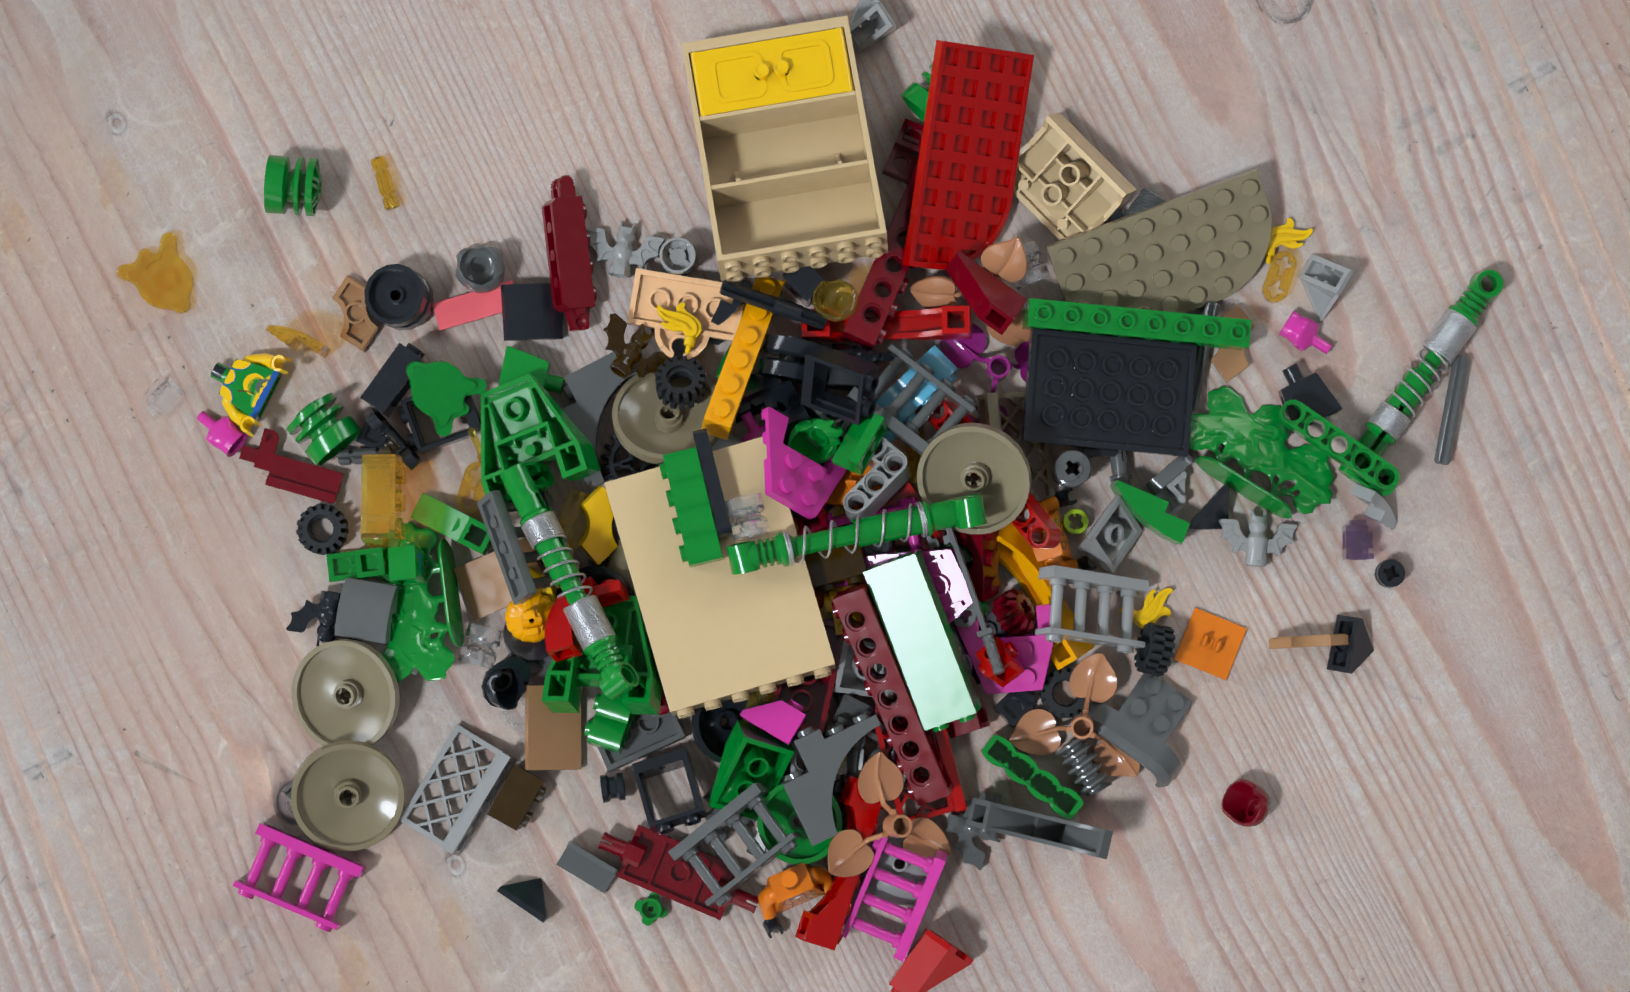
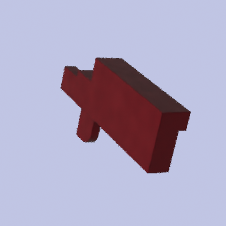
M264 428L259 449L243 445L239 459L254 463L253 467L269 471L265 485L336 505L344 477L343 473L276 455L279 435L274 430Z

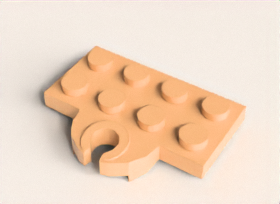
M636 268L627 324L634 326L644 324L646 328L655 329V340L659 349L672 359L675 355L672 350V344L678 339L685 340V335L681 331L673 332L662 327L661 322L666 324L668 322L659 317L657 305H660L665 310L676 312L677 305L682 302L685 303L684 309L699 320L702 329L700 335L696 338L695 347L691 348L690 354H683V356H687V361H689L691 357H698L706 349L710 338L733 341L742 317L744 303L732 317L724 323L716 325L711 320L720 301L732 304L734 300L720 294L722 282Z

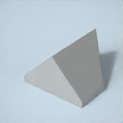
M880 0L858 1L849 23L852 44L860 54L895 32L896 24Z
M1311 254L1298 278L1304 286L1319 323H1321L1354 272L1351 269Z

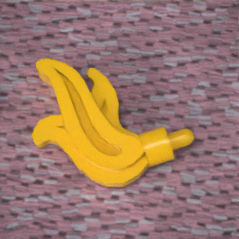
M1291 218L1286 219V224L1273 227L1269 246L1265 254L1266 264L1271 263L1272 257H1275V250L1280 245L1289 249L1302 247L1303 243L1297 242L1309 238L1313 229L1295 230L1293 229L1294 221Z
M683 302L677 305L676 312L665 310L660 305H657L659 317L668 322L667 324L661 322L662 327L673 332H683L685 335V353L690 354L691 348L695 347L696 338L702 331L699 320L684 309L685 303Z
M1162 589L1155 596L1153 594L1156 590H1151L1144 599L1143 608L1138 611L1133 609L1134 624L1139 628H1144L1145 624L1149 622L1156 623L1164 615L1170 617V609L1163 607L1167 596L1173 592V589Z

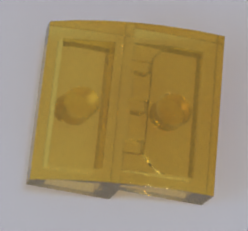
M269 325L266 328L268 332L295 351L301 343L307 345L323 358L331 351L330 348L317 339L298 330L276 325Z

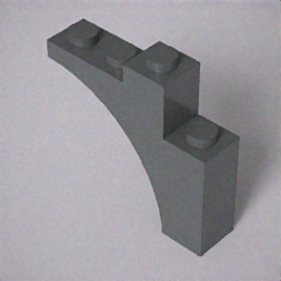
M614 352L564 377L567 384L563 385V388L569 400L575 398L576 403L562 410L593 445L598 464L597 438L605 408L616 391L626 381L638 374L634 369H632V372L626 379L614 374L609 368L616 358ZM601 471L584 478L587 485L593 483L595 488L605 483Z
M868 711L852 718L854 723L845 728L842 724H839L827 730L829 736L823 737L819 728L813 730L812 726L796 733L798 738L794 739L793 742L807 771L802 773L801 769H798L786 775L787 781L782 784L812 846L838 834L832 812V793L835 778L842 761L854 744L869 731L881 725L876 714L869 716Z
M978 798L972 799L966 824L983 830L1107 859L1113 831Z

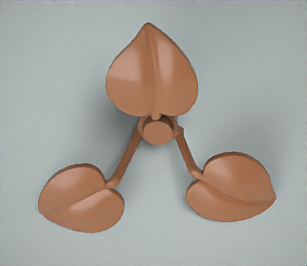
M1019 237L992 244L981 255L983 268L1001 281L1003 279L1007 282H1016L1025 275L1027 257ZM941 276L919 280L910 287L911 294L925 309L957 306L956 297L962 296L960 290L956 291V284L953 280ZM1020 310L1003 335L986 324L990 335L1006 345L1020 346L1022 343L1029 341L1030 330L1022 329V310Z
M1102 653L1086 657L1072 671L1069 681L1071 693L1075 697L1085 698L1082 714H1078L1072 719L1071 726H1056L1055 717L1050 712L1044 709H1033L1021 717L1009 739L1010 743L1021 751L1034 755H1047L1058 749L1061 744V738L1057 731L1072 732L1078 739L1095 738L1101 741L1093 751L1097 753L1093 761L1102 763L1099 771L1106 772L1110 776L1136 777L1139 773L1140 764L1093 732V720L1088 716L1090 700L1097 703L1105 702L1114 695L1117 688L1116 674Z
M882 752L874 754L862 767L858 778V790L865 802L874 804L880 801L881 806L889 813L883 822L884 831L869 836L864 840L860 833L855 830H842L838 832L830 841L828 848V871L832 875L851 877L867 870L872 864L874 853L866 844L881 838H887L888 836L905 837L901 845L902 848L926 858L929 856L934 858L937 850L947 853V856L952 853L946 836L933 821L922 817L910 820L906 815L897 814L896 810L886 803L885 800H894L901 794L904 780L899 768Z

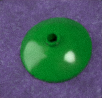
M781 783L773 788L764 798V805L787 836L794 832H799L802 836L796 841L798 846L787 855L781 853L776 858L786 863L798 865L801 863H813L828 854L829 844L833 837L812 846L803 826L794 824V818L798 815L783 784ZM832 795L833 819L837 832H840L842 830V814L838 802ZM758 816L757 827L759 836L769 851L778 844V841Z

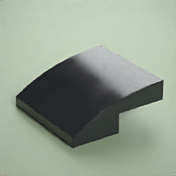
M551 283L501 285L504 341L563 339L562 312H558L553 307Z

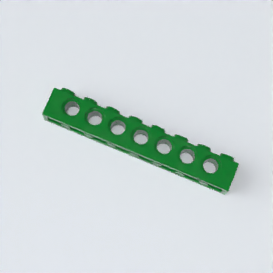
M1029 298L1024 304L1022 329L1030 330L1035 328L1194 344L1201 347L1245 350L1250 346L1252 320Z

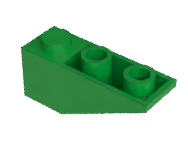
M425 493L422 494L411 515L412 519L482 555H486L491 545V540L485 524Z

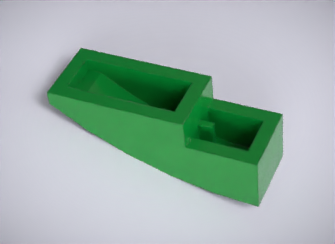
M1119 480L1111 482L1110 488L1114 494L1121 496L1134 518L1143 526L1175 545L1183 543L1190 523L1166 513L1168 501Z

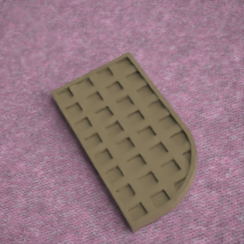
M1254 168L1046 246L1065 302L1187 313L1205 306L1206 301L1217 302L1233 295L1252 278L1261 265L1269 246L1272 216L1258 170Z

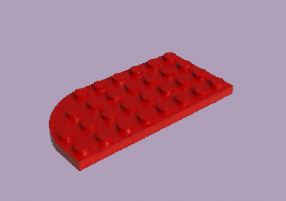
M936 40L903 265L946 270L945 268L958 250L971 260H975L999 236L1007 221L1012 204L1034 61L1033 54Z

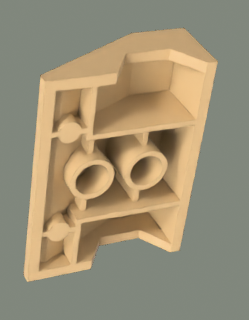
M1060 112L1047 116L1041 129L1027 144L1020 148L1013 194L1059 240L1105 224L1137 191Z

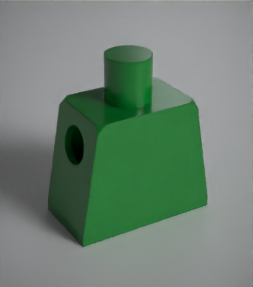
M507 346L498 386L530 373L546 391L561 394L564 377L549 374L550 362Z

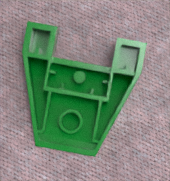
M529 373L481 393V483L485 495L490 491L500 490L505 502L512 501L500 475L508 468L521 463L542 462L547 464L557 460L562 478L578 481L601 471L593 445L532 374Z
M629 596L627 601L602 607L616 634V649H619L620 655L624 659L622 662L629 663L636 670L639 677L638 686L623 695L622 703L632 714L659 715L663 690L637 596ZM582 649V655L558 662L552 660L545 674L542 702L552 713H579L582 688L600 687L599 678L601 672H598V666H595L591 656L586 655Z

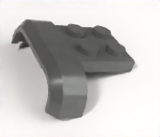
M1143 673L1118 711L1103 703L1090 702L1088 716L1093 720V732L1106 739L1153 773L1157 779L1156 787H1166L1170 784L1180 769L1181 762L1165 743L1193 701L1158 676Z

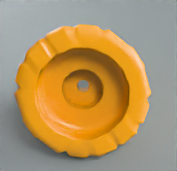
M537 592L524 604L514 605L513 601L509 602L505 613L508 631L522 642L536 643L545 639L546 620L554 602L547 595H543L542 592Z

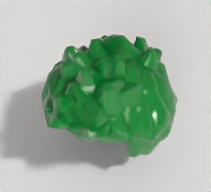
M821 418L805 420L796 424L792 429L788 447L821 464L830 460L835 455L837 446L840 444L838 437L843 434V429L835 427L833 425L834 420L830 418L826 420Z

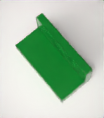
M874 413L871 420L867 419L860 425L852 423L832 458L833 464L862 476L888 430L885 417Z

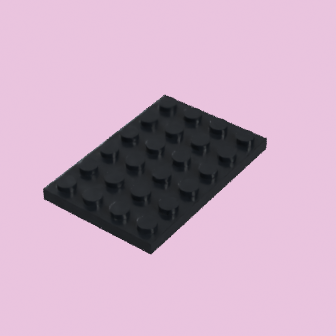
M1030 329L1021 441L1188 457L1197 345Z

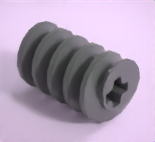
M1075 450L1061 454L1054 462L1052 468L1055 482L1067 489L1076 488L1083 484L1091 471L1088 458L1082 452ZM1067 464L1077 467L1075 474L1071 473L1068 475L1065 472L1068 468Z
M1076 738L1063 745L1057 752V755H1067L1062 764L1063 766L1072 765V768L1067 772L1068 776H1078L1072 782L1073 786H1083L1077 794L1079 796H1090L1112 785V782L1103 783L1102 781L1107 777V773H1097L1102 763H1092L1093 759L1097 756L1096 752L1087 753L1092 743L1082 742L1083 739Z

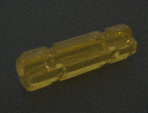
M384 156L371 159L373 170L376 171L375 178L380 194L384 197L382 199L384 208L386 210L396 209L400 204L397 195H394L396 191L390 171L387 170L386 158Z

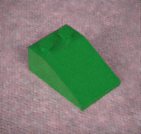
M737 720L723 751L708 803L709 807L721 810L754 783H763L769 792L778 786L795 752L792 744L787 745L754 724ZM748 808L741 813L743 817L757 821L758 814L754 809L750 810Z

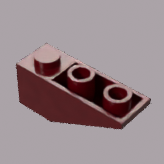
M959 250L945 268L977 317L996 332L1003 335L1027 299Z

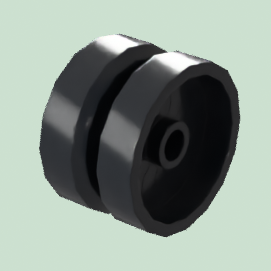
M401 264L385 265L376 270L368 279L364 290L365 304L369 313L379 322L397 330H412L423 324L430 316L434 304L433 290L429 282L418 272Z
M766 334L763 350L779 358H762L758 374L778 378L782 381L790 380L792 383L803 384L805 354L820 344L794 336Z

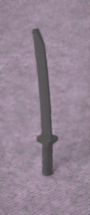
M947 528L981 627V631L977 632V636L984 640L983 642L994 675L1002 674L1005 671L993 637L996 634L995 628L987 627L953 528Z

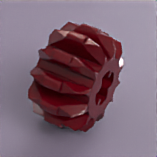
M1013 588L1005 591L993 601L994 609L992 612L997 618L996 622L1000 624L1001 630H1005L1008 636L1026 635L1038 625L1037 613L1033 608L1035 605L1031 604L1030 598L1025 597L1023 591Z

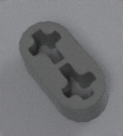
M1190 455L1188 457H1176L1145 485L1154 495L1157 494L1194 462L1193 458Z

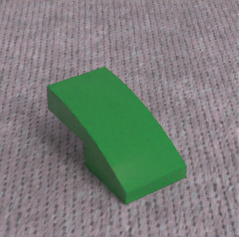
M382 547L326 554L329 582L345 581L346 577L361 579L385 575Z

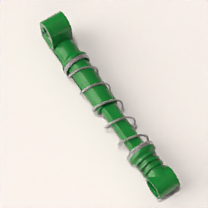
M976 493L931 504L919 501V503L916 502L915 507L910 503L907 509L887 512L884 509L881 514L863 518L857 515L856 519L852 520L851 525L837 527L836 523L831 520L830 529L811 533L810 529L805 525L803 535L792 537L785 530L778 532L776 536L772 537V541L769 538H765V542H762V539H760L758 544L755 541H746L726 547L732 575L759 570L760 565L766 568L767 563L770 566H774V562H776L777 565L782 564L785 567L794 566L795 562L800 565L806 554L818 552L823 558L827 559L831 549L845 547L847 551L854 553L857 547L874 545L879 548L883 542L895 539L906 542L909 536L921 534L924 538L931 536L934 531L953 527L965 529L987 524L982 495ZM855 544L852 551L847 547L848 545ZM828 550L827 556H824L821 551ZM802 555L801 561L798 562L796 557Z

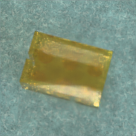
M396 454L362 455L361 539L367 547H398L401 539L406 538V524L403 523V519L400 517L401 512H406V495H403L401 484H406L407 473L406 467L403 466V462L399 461Z

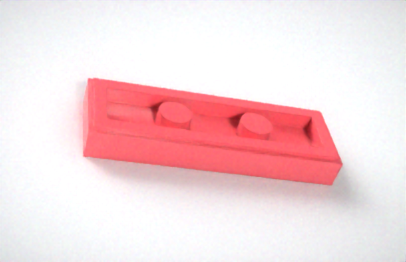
M513 281L501 283L497 289L491 292H470L434 303L433 309L439 330H447L501 314V285L514 284Z

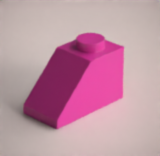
M791 699L788 703L781 700L745 709L740 714L745 720L787 745L791 744L807 717L806 714L802 713L804 707Z

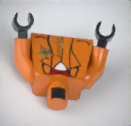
M1073 489L1057 491L1055 496L1038 502L1059 527L1062 538L1059 545L1052 549L1032 547L1037 563L1045 567L1057 565L1088 571L1095 570L1097 566L1091 567L1088 563L1090 558L1086 555L1077 560L1073 558L1058 509L1059 507L1074 505L1077 502V499L1070 501L1068 498V493L1073 491ZM1043 530L1041 538L1045 542L1047 534Z
M801 863L767 878L766 887L758 894V900L763 919H765L763 927L769 938H772L771 932L774 929L778 928L781 935L784 932L782 925L776 917L777 914L822 896L828 891L833 879L826 868L822 866L813 867L809 864Z

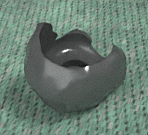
M478 245L476 248H463L456 255L457 268L455 276L464 287L475 293H486L500 286L504 277L505 266L502 252L498 248Z

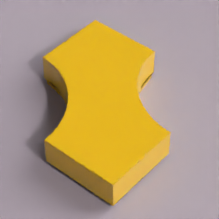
M598 486L580 504L585 514L586 528L578 545L595 565H600L618 547L612 534L614 516L607 491L603 486Z

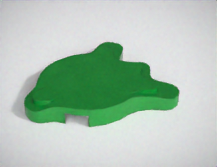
M442 360L431 363L413 361L406 368V374L411 386V399L414 405L432 418L437 434L442 437L448 436L451 433L455 418L466 415L469 412V406L464 402L465 397L481 394L487 387L484 379L464 376L458 368Z

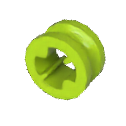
M1079 509L1068 511L1063 518L1064 529L1070 534L1077 535L1082 533L1088 526L1087 515ZM1073 514V517L1078 514L1082 517L1080 522L1083 526L1080 529L1077 526L1075 530L1069 527L1071 521L1068 519L1070 515Z

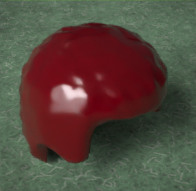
M1238 779L1226 789L1221 806L1224 814L1234 823L1244 827H1252L1261 824L1268 815L1270 801L1267 792L1251 781Z

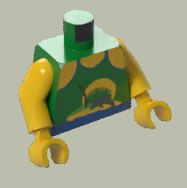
M267 353L246 355L242 360L236 359L231 368L217 362L211 372V378L223 383L219 394L223 397L222 405L230 419L251 437H254V434L251 433L252 426L258 425L261 427L262 424L258 421H260L282 375L288 374V371L283 370V365L286 361L292 362V359Z

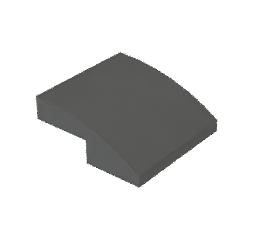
M346 577L339 600L334 635L383 644L389 643L392 614L397 613L399 585Z

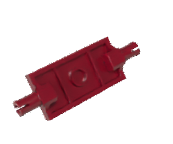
M638 825L632 840L629 839L628 842L608 834V832H604L602 836L603 840L612 843V845L600 841L598 849L617 855L623 861L617 874L618 878L718 920H721L726 906H730V904L748 910L753 914L757 906L746 901L758 904V896L739 888L731 893L733 898L723 906H707L705 901L713 893L689 861H674L668 853L680 841L663 834H658V832L653 833L651 829L642 825ZM699 850L698 855L722 888L735 878L722 859Z

